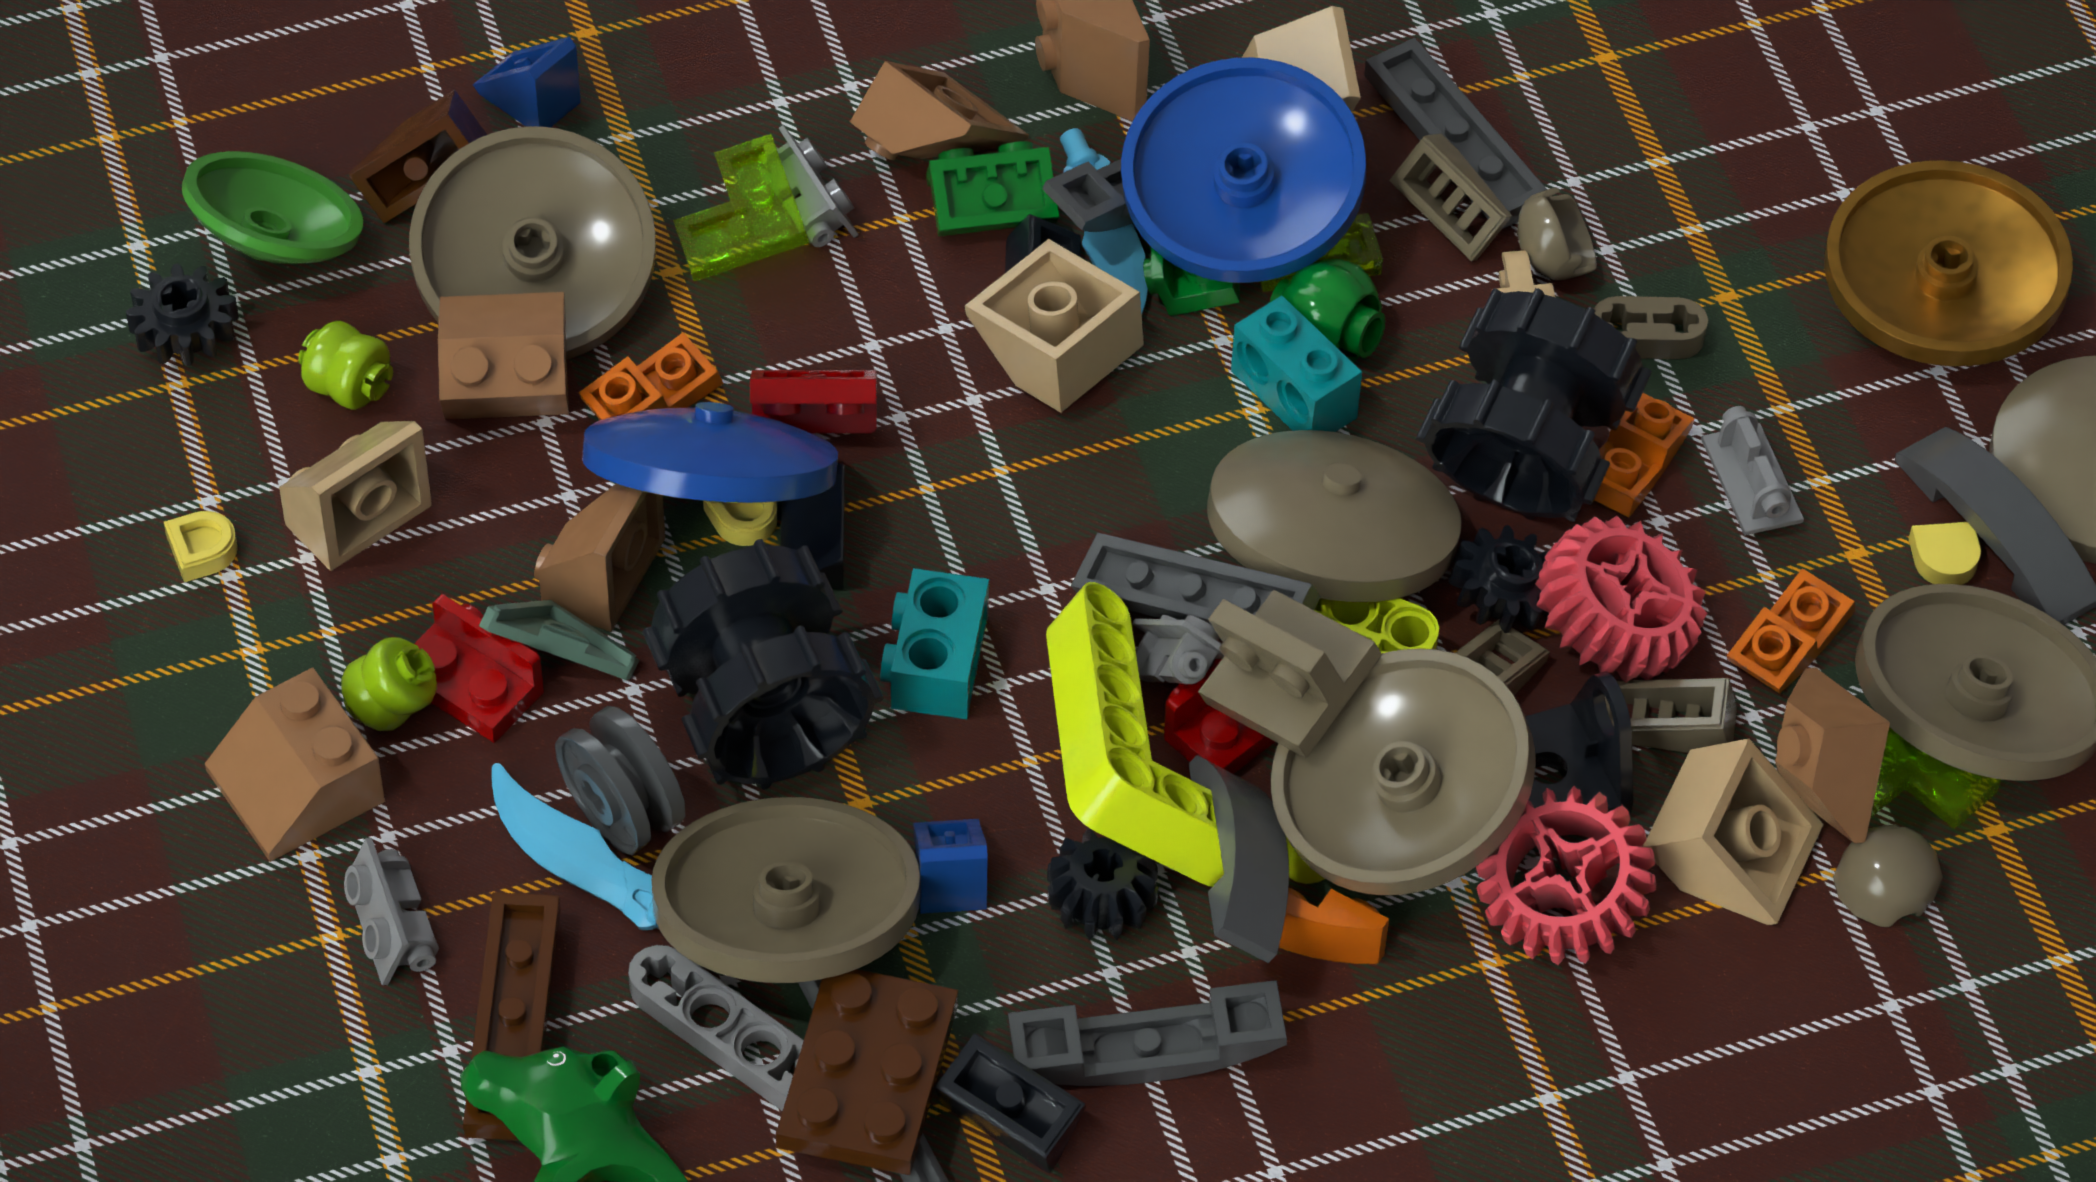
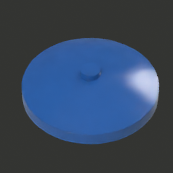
M1253 57L1230 58L1205 63L1176 76L1164 84L1146 101L1135 116L1128 130L1121 157L1124 199L1135 227L1151 248L1173 265L1189 273L1211 280L1232 283H1252L1283 277L1303 269L1324 256L1340 241L1355 220L1362 203L1366 184V153L1363 137L1353 113L1343 99L1325 82L1305 70L1284 62Z
M701 402L697 403L695 408L652 409L597 421L587 427L584 432L582 461L587 469L606 480L645 492L694 500L753 503L801 499L829 490L836 482L838 451L825 439L789 424L758 415L734 411L732 406L727 404Z

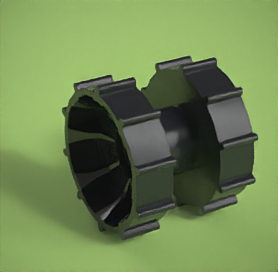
M1494 288L1484 309H1476L1459 345L1460 350L1468 353L1470 362L1477 371L1474 378L1478 381H1485L1487 384H1459L1455 380H1450L1442 398H1434L1416 436V440L1425 444L1428 455L1434 461L1432 469L1445 473L1458 485L1473 493L1474 499L1478 501L1484 499L1502 508L1521 513L1528 520H1533L1534 516L1544 518L1565 517L1569 521L1575 522L1583 503L1589 505L1593 503L1610 466V462L1601 458L1599 449L1593 441L1595 433L1591 430H1584L1581 426H1607L1612 430H1617L1625 411H1635L1652 374L1650 369L1643 367L1641 357L1635 349L1637 340L1625 337L1614 326L1595 315V309L1591 307L1584 309L1568 301L1545 295L1539 288H1535L1534 292L1516 291L1507 293Z
M763 539L756 540L751 547L730 551L712 559L708 556L702 557L700 559L701 565L684 575L668 591L661 590L657 593L660 603L654 612L652 625L642 631L659 671H667L678 697H683L687 693L696 694L691 713L683 716L681 721L698 759L706 758L718 785H722L729 780L742 784H760L763 790L768 789L774 782L790 779L811 770L816 772L823 771V764L844 751L856 739L867 737L865 727L871 718L874 704L884 699L866 659L860 658L849 633L844 632L838 637L828 634L833 617L840 615L843 611L825 573H820L808 546H802L795 550L784 546L765 545Z

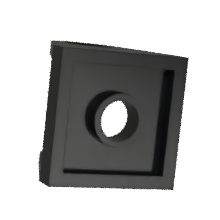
M1602 672L1590 676L1570 704L1525 716L1535 747V768L1541 766L1551 767L1559 771L1563 776L1561 781L1554 784H1544L1534 779L1528 799L1534 808L1544 805L1542 796L1546 788L1553 790L1557 802L1567 801V794L1570 789L1575 786L1581 790L1583 804L1587 805L1597 793L1601 792L1607 798L1608 812L1623 805L1631 816L1633 807V765L1630 715L1624 695L1617 681L1610 673ZM1605 697L1612 712L1614 726L1607 711Z

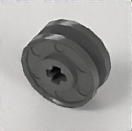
M606 706L591 718L589 722L590 734L583 729L572 728L558 738L555 743L556 760L570 793L591 825L598 829L602 837L617 850L633 855L644 848L651 840L650 826L657 831L668 832L683 821L686 817L685 801L672 769L650 735L632 716L619 707Z

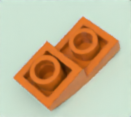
M683 332L638 366L627 356L578 393L598 419L603 420L652 409L688 408L724 383L716 368Z
M1642 393L1635 411H1625L1617 430H1610L1607 442L1599 449L1601 458L1610 462V466L1594 500L1629 518L1654 487L1692 429L1695 418L1673 408L1665 401Z
M1802 568L1770 610L1763 607L1729 651L1727 660L1780 694L1803 673L1842 629L1855 612V601Z
M1288 887L1286 915L1279 948L1332 962L1378 964L1385 954L1389 918L1381 915L1370 903L1358 898L1350 899L1333 889H1330L1320 905L1316 907L1310 904L1302 894Z

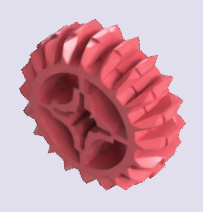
M1616 515L1605 523L1597 517H1593L1582 526L1576 524L1572 529L1567 530L1560 540L1547 552L1542 565L1543 568L1539 572V578L1535 583L1541 590L1536 606L1549 613L1544 628L1557 630L1562 634L1560 648L1572 646L1580 653L1579 665L1592 661L1598 664L1600 673H1613L1616 670L1625 683L1638 676L1645 680H1650L1654 676L1660 675L1661 672L1667 673L1671 668L1677 667L1697 644L1698 637L1702 633L1700 628L1703 626V620L1708 614L1701 606L1706 592L1700 587L1693 585L1697 570L1683 567L1680 563L1682 550L1670 551L1662 544L1663 533L1654 537L1645 534L1641 521L1627 528Z
M1575 786L1567 794V801L1557 802L1553 790L1546 788L1542 796L1544 805L1534 808L1528 800L1524 812L1509 836L1489 857L1476 866L1478 876L1485 879L1478 884L1476 889L1479 900L1490 904L1485 910L1489 924L1492 926L1503 925L1501 934L1507 944L1511 946L1524 939L1523 948L1525 954L1531 957V959L1535 958L1545 946H1548L1551 961L1557 965L1565 958L1566 949H1575L1578 960L1586 964L1590 958L1588 946L1598 943L1601 950L1611 954L1615 949L1611 934L1615 931L1622 936L1632 938L1636 929L1630 916L1647 917L1650 906L1648 899L1643 895L1653 893L1656 890L1655 875L1648 872L1656 864L1655 857L1651 848L1642 847L1647 840L1644 828L1640 824L1628 826L1630 815L1623 805L1608 812L1607 798L1601 792L1597 793L1585 805L1583 804L1581 790ZM1579 835L1589 839L1579 843H1570L1559 836ZM1536 846L1541 857L1537 866L1524 874L1526 881L1513 887L1515 873L1520 862ZM1553 858L1557 860L1562 870L1566 869L1572 877L1577 876L1575 878L1579 893L1575 891L1570 881L1566 882L1560 874L1556 875L1557 872ZM1620 863L1619 874L1613 889L1596 906L1591 893L1594 886L1607 877L1606 870ZM1552 908H1564L1574 916L1554 917L1542 913Z

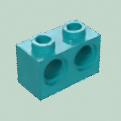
M1282 295L1234 325L1231 372L1292 431L1318 430L1336 432L1357 419L1362 371Z
M913 568L908 593L897 592L894 601L892 630L899 631L897 645L885 644L881 663L880 681L891 683V709L967 720L988 621L989 579Z

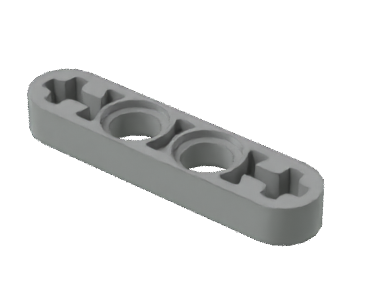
M654 945L638 952L630 962L628 972L632 1000L637 1006L783 1111L793 1078L789 1071L793 1063H795L796 1068L804 1040L701 966L683 956L676 949L670 946ZM667 972L671 974L672 987L662 981H658L652 986L648 985L647 976L649 974L657 978L663 977ZM676 993L682 996L678 1006ZM708 1004L723 1007L729 1013V1017L723 1024L713 1028L697 1025L691 1019V1016L696 1009ZM758 1041L770 1042L776 1045L781 1052L776 1060L765 1065H755L748 1062L742 1053L747 1046Z

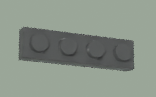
M1412 38L1366 60L1364 76L1415 136L1421 140L1425 135L1442 133L1460 151L1510 212L1512 217L1502 229L1518 222L1522 206L1530 196L1547 190L1416 38ZM1483 210L1481 211L1487 219L1490 218Z
M1098 532L1071 584L1076 593L1088 582L1102 584L1116 593L1129 611L1157 618L1167 615L1177 620H1185L1187 615H1191L1204 620L1210 625L1211 623L1208 618L1222 599L1255 615L1273 589L1312 610H1315L1321 597L1311 583Z

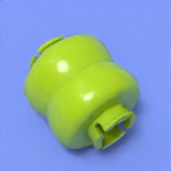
M338 320L326 324L320 330H313L304 340L302 346L306 347L307 350H300L298 361L302 365L301 376L303 382L311 391L330 396L339 405L356 410L366 406L370 401L379 400L388 390L390 384L384 381L385 379L388 381L392 380L393 368L390 365V352L382 340L361 334L352 325Z
M388 637L379 641L366 655L349 663L344 670L341 678V688L347 711L355 720L358 719L360 723L377 731L396 729L411 714L422 710L432 702L437 690L436 674L432 659L424 649L420 650L417 645L400 637Z

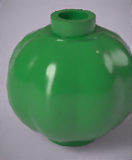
M1323 259L1297 271L1291 280L1288 278L1282 279L1273 290L1270 302L1282 295L1338 349L1341 348L1357 355V357H1347L1353 363L1359 357L1366 358L1370 356L1381 341L1386 319L1384 313L1381 312L1382 305L1376 286L1360 266L1350 261Z

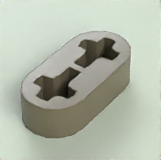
M1615 296L1600 301L1594 308L1596 310L1595 315L1612 326V323H1621L1623 329L1621 333L1627 338L1637 340L1635 349L1641 359H1685L1698 354L1703 348L1708 317L1706 311L1698 303L1690 299L1680 297ZM1674 324H1681L1683 331L1686 333L1676 332Z

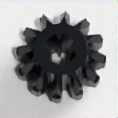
M1088 827L1083 834L1082 843L1065 838L1060 846L1059 856L1051 858L1047 868V881L1050 882L1047 899L1051 905V910L1061 911V921L1065 929L1084 924V933L1089 941L1098 932V929H1107L1117 941L1123 933V924L1141 929L1142 923L1146 920V910L1154 909V905L1158 900L1159 887L1155 882L1157 881L1158 867L1155 860L1108 837L1098 838L1093 830Z

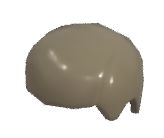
M1557 187L1536 193L1524 202L1519 213L1517 236L1521 250H1525L1528 253L1531 266L1539 274L1555 281H1561L1594 271L1597 268V261L1590 234L1575 200L1569 194L1552 196L1560 192Z
M1897 824L1869 828L1864 843L1851 842L1845 849L1833 876L1838 898L1853 915L1880 927H1890L1901 917L1915 913L1916 916H1921L1928 905L1934 901L1943 882L1937 852L1921 834L1908 827H1899Z

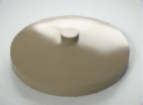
M526 126L505 129L480 137L459 149L440 165L423 188L416 203L409 232V252L412 271L420 296L438 324L440 297L564 292L567 359H571L587 353L606 342L623 328L635 314L647 293L653 276L656 259V236L653 215L646 195L636 177L619 158L602 145L574 132L558 128Z
M2083 356L2066 359L2039 369L2012 390L1996 417L1989 444V452L2013 472L2041 502L2067 536L2082 561L2096 564V356Z
M1318 430L1284 431L1263 435L1237 446L1216 467L1212 476L1207 502V516L1215 537L1224 549L1240 564L1249 569L1311 583L1321 596L1320 598L1335 601H1386L1409 596L1431 586L1451 566L1461 532V517L1457 503L1447 487L1431 471L1411 457L1386 445L1338 432Z
M1932 584L1909 588L1888 597L1877 606L1867 620L1855 656L1859 684L1872 708L1890 722L1889 727L1922 752L1966 772L2013 781L2043 780L2066 774L2083 765L2096 752V657L2073 632L2043 611L2016 598L1984 588L1958 584Z
M1403 649L1382 653L1381 657L1307 758L1278 743L1271 772L1273 807L1278 822L1294 850L1313 871L1326 880L1352 891L1373 895H1404L1425 891L1448 883L1475 868L1489 857L1514 829L1525 810L1534 782L1536 760L1533 737L1527 719L1512 692L1503 681L1483 665L1467 657L1436 649Z
M804 797L752 800L728 806L701 817L682 829L667 843L656 860L651 879L655 921L662 935L679 953L694 963L716 973L765 983H795L838 976L871 963L891 950L904 938L916 919L920 904L919 865L912 848L899 832L880 818L858 808L838 802Z

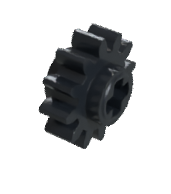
M179 264L173 265L171 277L162 279L157 273L150 272L148 273L150 291L136 288L130 292L133 307L126 310L129 331L135 334L137 348L140 352H146L156 347L160 364L168 362L172 354L176 353L181 354L182 361L186 366H191L195 358L194 353L200 350L209 357L215 358L218 356L215 339L232 341L235 338L232 322L239 319L236 297L229 294L228 282L225 277L214 279L209 283L206 266L198 267L194 271L193 276L184 275V271Z
M1505 525L1498 539H1494L1492 534L1482 527L1479 528L1473 542L1462 541L1453 562L1455 565L1448 583L1462 588L1456 602L1459 607H1469L1475 604L1479 608L1476 623L1484 624L1490 617L1500 619L1499 625L1502 631L1509 633L1515 619H1519L1523 626L1532 631L1535 630L1541 616H1548V612L1536 606L1541 590L1535 583L1539 578V572L1543 568L1545 555L1548 552L1544 551L1539 554L1534 549L1537 544V535L1530 534L1525 537L1524 541L1514 538L1512 528L1509 525Z

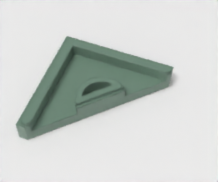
M552 600L488 606L479 624V627L488 632L625 680L631 679L640 661L634 653Z

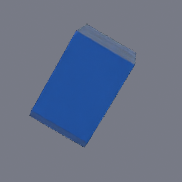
M569 36L513 51L476 81L473 86L479 95L524 126L551 128L581 103L577 47Z
M979 819L913 823L915 855L920 872L921 914L986 910L988 854L987 843Z

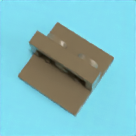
M1274 589L1255 615L1222 599L1208 620L1223 642L1219 649L1225 656L1198 693L1204 702L1212 708L1307 758L1376 664L1382 653L1374 641Z

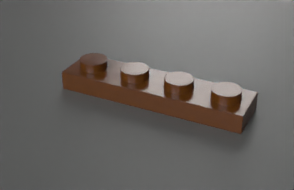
M492 893L471 1060L482 1051H492L516 1057H524L544 1051L561 912L559 895ZM466 1099L463 1119L465 1138L518 1140L499 1118L492 1113L474 1107Z

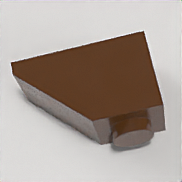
M454 89L406 119L350 171L349 177L382 222L386 223L417 203L430 177L452 154L474 140L486 136L487 133Z

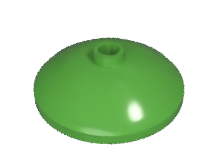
M241 151L211 153L193 161L188 166L182 182L184 200L195 218L225 244L257 260L278 264L327 261L350 251L357 244L363 228V216L360 208L342 188L313 170L274 156Z

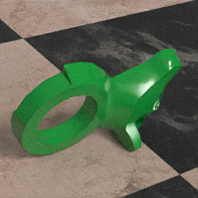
M559 1047L524 1057L482 1051L473 1057L460 1074L461 1089L468 1102L474 1107L492 1113L499 1118L517 1139L540 1159L542 1166L534 1182H688L668 1154L644 1130L635 1116L633 1104L640 1085V1072L632 1060H625L615 1050H602L588 1054L566 1047Z

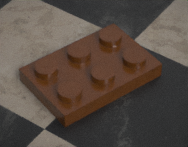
M858 969L822 979L776 1131V1148L911 1175L958 1008L959 990Z

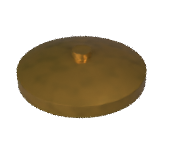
M1941 160L1914 162L1888 169L1871 177L1852 191L1838 208L1830 225L1824 268L1829 291L1842 314L1860 333L1875 344L1892 353L1922 363L1941 366H1974L2013 356L2036 343L2051 329L2060 316L2068 296L2073 271V257L2067 234L2060 220L2052 209L2032 190L2011 177L1986 167L1964 162Z

